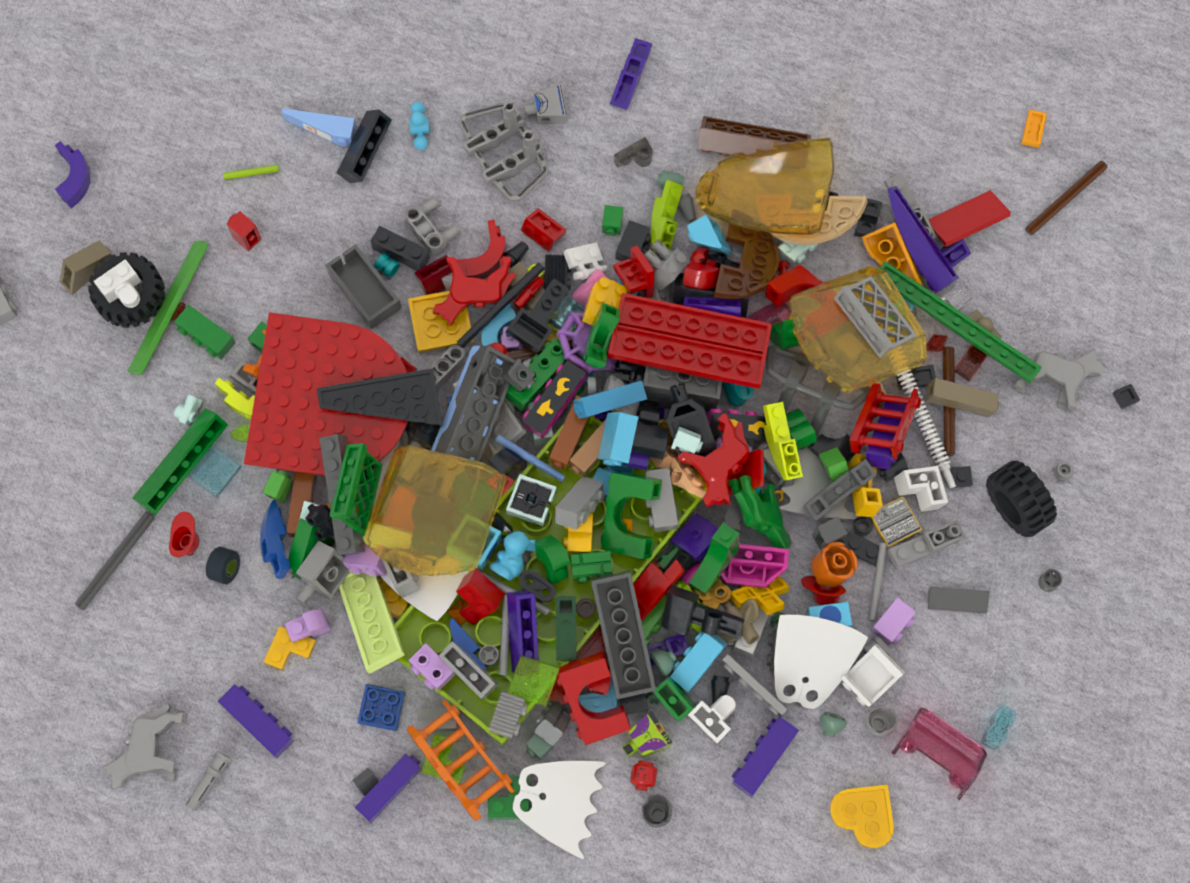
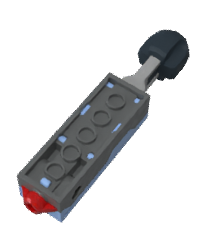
M494 342L487 346H472L443 419V426L440 427L430 453L439 457L437 461L438 474L431 492L422 491L418 494L412 511L414 525L425 534H436L447 527L455 509L454 504L448 500V496L456 476L463 473L465 468H478L510 385L502 376L512 363L516 361L509 357L506 346Z

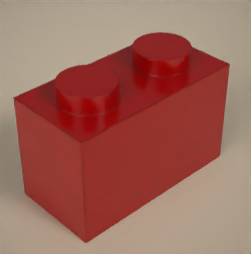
M241 211L233 214L228 219L226 224L233 239L249 252L261 240L256 225Z

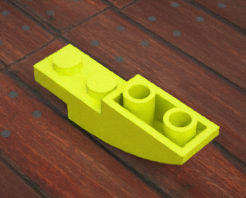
M218 378L214 384L219 391L227 396L224 399L226 406L251 420L255 396L252 395L249 399L242 391L238 393L234 390L235 386L230 381L225 380L224 382L221 378Z
M783 402L764 405L763 410L767 424L763 426L771 455L784 480L803 477L796 441L790 437Z

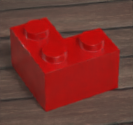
M475 568L463 577L456 590L465 599L458 613L474 625L498 609L505 593Z

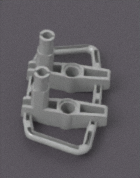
M506 101L504 104L500 103L473 110L461 116L459 124L467 140L463 143V149L468 157L474 155L484 170L482 178L487 186L495 184L510 201L517 202L522 200L548 175L549 169L543 156L544 150L540 147L539 142H536L534 139L535 134H533V131L525 129V121L516 112L514 102ZM503 111L504 120L488 126L473 137L467 125V120ZM519 131L523 137V149L506 155L502 160L490 167L482 152L497 148L501 143ZM491 135L496 136V138L490 139L488 137ZM538 160L541 172L518 194H513L502 181L515 177L519 172ZM509 164H514V165H515V166L512 167V168L507 167V165H509Z

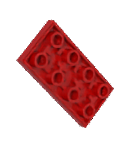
M989 190L928 220L938 239L947 247L1010 217L1011 212Z

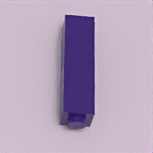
M405 753L356 805L355 809L372 823L422 770L418 766L421 762L415 756L411 755L409 757Z

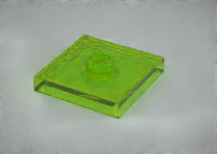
M520 655L507 693L546 706L559 667Z

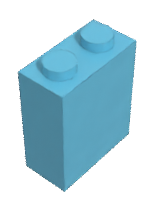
M622 412L607 413L598 459L604 460L603 464L621 466L622 463H629L638 416Z

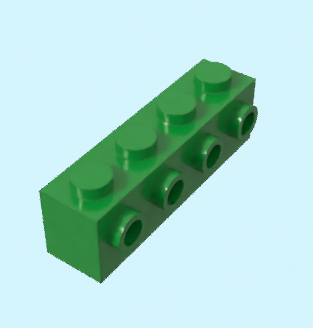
M557 338L552 342L548 341L542 348V353L540 355L536 354L531 359L528 368L535 373L532 378L535 382L528 390L525 388L519 392L511 384L509 385L505 398L521 412L542 392L550 379H554L557 375L558 367L567 361L563 357L564 352L561 342Z

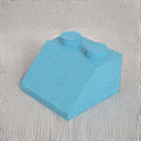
M704 215L687 225L689 230L687 234L690 240L696 242L698 246L708 247L710 251L720 252L729 256L733 254L718 223L709 216Z

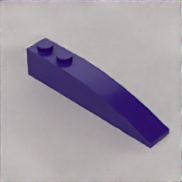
M890 187L888 194L892 211L904 243L917 265V270L921 275L925 276L927 285L932 291H935V293L942 291L959 279V277L898 187Z

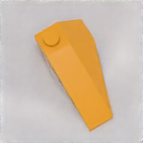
M896 222L861 237L868 254L880 266L886 261L923 286L917 265L904 243Z

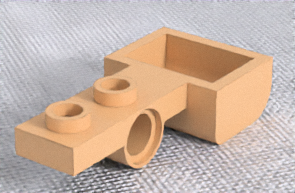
M667 444L663 460L650 457L656 467L660 469L669 468L672 484L700 498L705 496L706 490L702 486L703 482L696 477L694 467L678 461L676 448L674 450L671 448V445Z

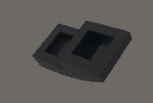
M867 198L866 208L858 220L854 236L863 237L875 231L883 202Z

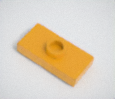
M1029 109L1021 144L1035 148L1040 147L1047 113Z

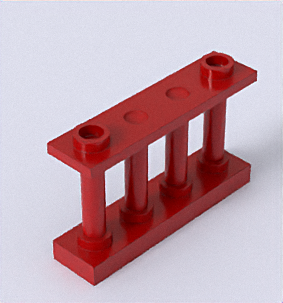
M873 383L849 439L852 452L860 453L862 446L865 445L891 448L893 459H897L899 453L903 451L904 440L916 409H919L921 405V397L918 396L917 389L913 388L910 398L884 394L881 391V385ZM882 402L907 405L904 412L878 408ZM877 416L901 419L899 426L872 422L874 417L876 418ZM874 430L894 433L895 436L893 441L867 437V434Z

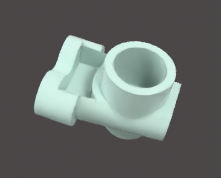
M188 394L185 405L179 404L175 409L174 417L179 419V422L190 426L197 419V410L200 408L203 400Z

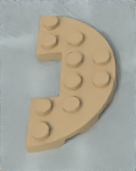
M757 195L756 207L762 225L771 235L791 244L812 245L832 240L848 231L862 216L867 205V197L829 196L827 211L792 210L794 205L793 195Z

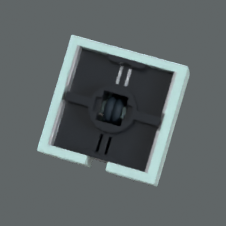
M519 474L506 508V514L543 527L549 513V508L547 507L552 505L557 487Z

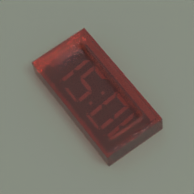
M971 345L956 366L955 373L970 381L988 355Z

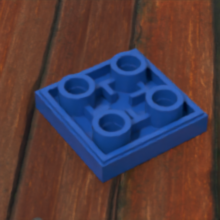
M366 684L357 723L397 731L405 691Z

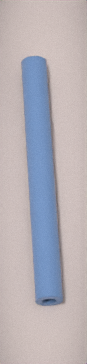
M500 434L496 438V442L558 481L562 482L565 478L564 474Z

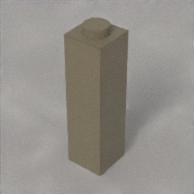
M934 378L927 383L925 400L927 402L986 417L993 415L999 409V394Z

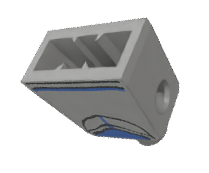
M561 84L533 93L534 103L524 105L525 115L536 114L539 124L567 123V112Z

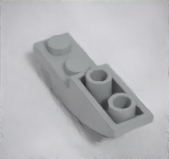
M899 173L885 180L884 184L887 190L890 187H898L932 239L936 238L937 236L920 204H917L903 174Z
M955 520L928 531L920 537L890 548L887 553L895 568L934 554L964 539L966 536L958 521Z

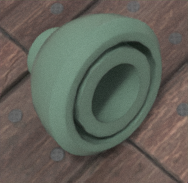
M657 650L651 653V658L660 673L665 677L668 676L673 669L674 662L677 660L672 651Z
M830 712L820 714V724L824 730L823 734L828 737H835V734L841 732L847 725L846 719L840 715Z

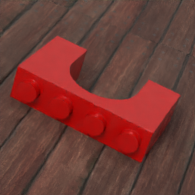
M801 264L767 283L765 297L777 307L796 297L812 298L822 306L807 315L804 330L816 340L850 321L834 300L837 294Z
M604 652L558 667V674L555 675L559 687L563 686L565 692L562 695L565 703L570 704L572 709L569 711L572 722H577L578 728H576L579 740L583 739L585 745L631 730L624 705L603 712H592L584 708L578 699L581 690L586 685L611 676Z

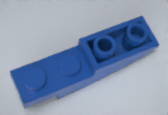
M272 500L261 524L260 547L263 562H271L276 579H283L290 569L289 560L286 559L284 553V543L281 542L286 535L287 529L286 525L282 522L281 509L278 507L276 500Z

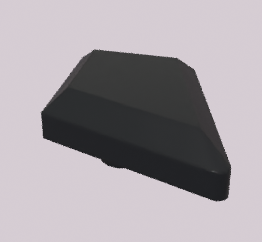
M625 361L619 364V369L622 372L630 373V380H636L637 374L645 373L643 365Z

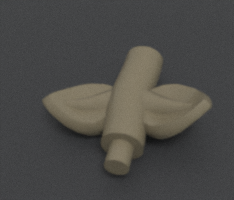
M754 599L746 600L740 610L737 606H732L730 602L725 603L723 607L726 609V613L745 619L740 638L743 636L748 645L755 643L759 639V635L752 623L759 618L760 614L756 601ZM722 633L717 634L726 642L739 640Z

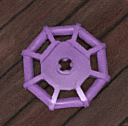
M584 312L569 313L567 320L561 329L557 331V337L560 339L565 360L568 359L585 370L587 374L603 370L612 371L618 361L616 359L607 358L604 369H600L598 367H591L574 355L579 353L583 356L592 325L581 321ZM572 324H575L577 327L575 332L569 331ZM567 338L572 339V350L570 349V345ZM611 340L609 341L607 352L609 351Z

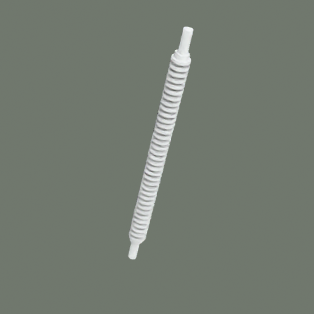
M870 285L865 287V290L873 292ZM867 296L869 302L872 303V297ZM876 300L877 305L883 306V304L881 305L880 302H877ZM876 310L875 315L884 318V312ZM875 321L883 329V323ZM887 325V330L893 331V327L889 328L890 325ZM887 336L892 344H894L895 338ZM901 346L887 354H890L889 359L893 358L890 360L891 363H895L892 366L893 368L897 367L894 369L895 372H899L896 375L897 377L901 376L898 380L903 381L900 383L901 386H904L902 389L903 391L907 390L904 394H909L907 397L910 398L913 388L917 390L919 388L914 387L917 385L916 382L912 383L915 381V378H910L913 374L909 373L911 372L910 368L906 369L909 365L905 364L907 360L904 359L905 355H901L903 351L900 350ZM923 400L921 401L920 408L916 409L915 413L917 414L914 417L918 418L916 420L917 423L921 422L918 424L919 427L923 426L920 431H925L922 433L923 436L927 435L924 440H929L926 445H931L928 447L929 450L933 449L930 454H935L932 456V459L937 458L934 463H939L937 466L940 472H943L951 489L956 487L949 469L951 468L950 460L946 461L949 459L948 456L944 457L947 453L946 451L942 452L945 448L944 446L940 447L943 445L942 442L938 443L941 439L940 437L936 438L939 436L938 433L934 434L937 429H932L935 425L934 423L930 424L933 422L932 419L928 420L931 416L930 414L926 415L929 411L924 410L927 406H922L925 404Z

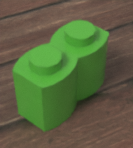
M278 469L276 472L272 471L262 493L284 504L293 485L292 477Z

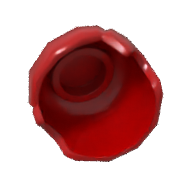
M702 246L695 249L690 257V262L706 265L707 260L711 259L708 257L709 248Z

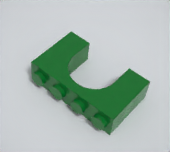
M623 471L611 472L608 480L609 493L606 497V514L603 518L604 531L601 536V549L640 559L652 557L654 538L631 532L623 522L622 508L630 497L650 501L660 499L662 479Z

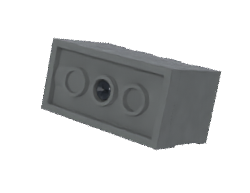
M645 366L643 386L647 397L646 400L657 402L663 408L670 409L674 401L670 387L676 385L678 389L679 383H685L689 396L692 395L705 402L706 412H710V409H717L722 381Z

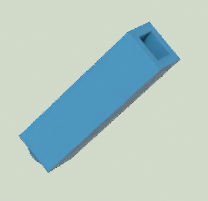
M638 381L573 400L574 412L578 419L646 400L643 382Z

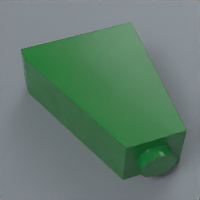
M302 518L298 522L288 558L290 569L292 570L291 574L300 580L302 578L296 572L316 543L320 541L331 547L335 541L331 537L325 540H318L314 534L318 527L311 526Z

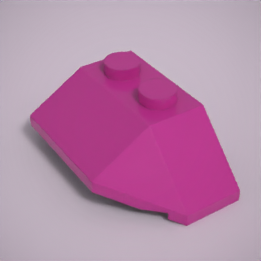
M739 544V551L720 577L726 584L766 588L787 570L789 549Z

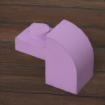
M322 609L303 613L301 617L285 623L292 643L310 635L315 638L331 631V627Z

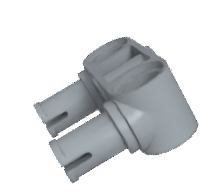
M434 196L421 205L408 206L405 210V218L417 239L425 248L429 249V253L440 255L449 244L448 242L460 235L461 231L456 224L442 233L436 230L433 223L427 218L428 213L440 206ZM413 214L418 215L415 219L409 218ZM433 242L440 243L438 246H431Z

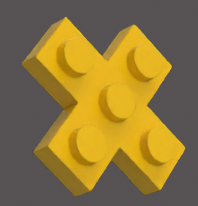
M780 576L766 588L739 585L740 589L731 591L732 596L730 600L740 609L746 600L754 599L768 616L784 610L785 603L778 596L788 593L790 586Z

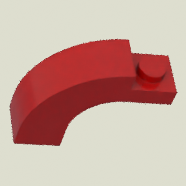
M488 220L490 245L487 251L481 256L463 259L467 277L486 279L501 266L500 259L504 257L506 252L505 236H501L500 226H496L495 220Z

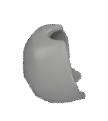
M882 706L870 710L866 716L867 729L878 737L890 735L898 724V716L893 709H885Z

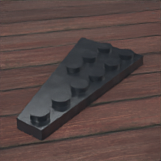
M433 368L317 388L320 409L443 426Z

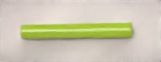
M271 165L224 172L223 177L224 180L274 173L279 172V166Z

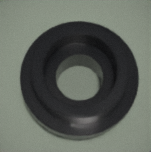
M859 517L853 523V530L859 536H867L872 531V523L866 517ZM860 524L865 525L866 529H865V530H861V529L859 528V525H860Z

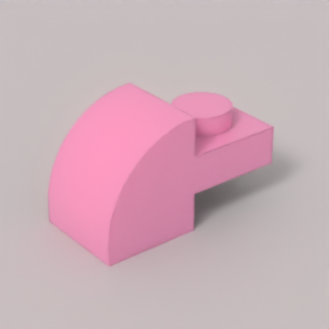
M596 269L585 283H581L571 296L583 310H585L593 285L602 277L609 279L600 269Z

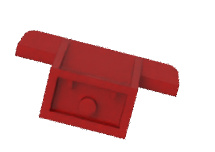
M677 559L665 573L660 570L662 566L657 561L652 562L633 584L641 622L669 591L670 586L674 585L684 573V567Z

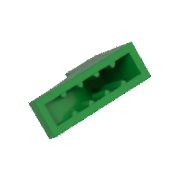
M722 523L713 535L708 552L689 582V586L704 596L707 595L739 551V532Z

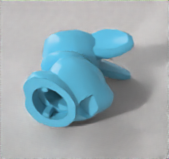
M520 531L508 534L504 538L506 550L497 553L496 562H493L489 568L512 581L513 578L518 577L523 571L522 555L525 551H535L536 540H529L526 534Z

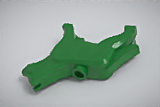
M750 476L740 477L741 486L738 479L728 481L735 500L741 509L744 524L749 528L758 530V533H764L774 548H790L792 542L783 526L782 514L774 494L775 485L768 484L767 489H762L757 494L752 488Z

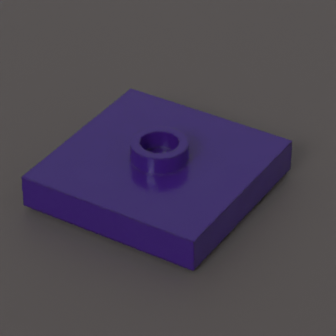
M696 513L670 541L698 562L708 552L711 539L719 528Z

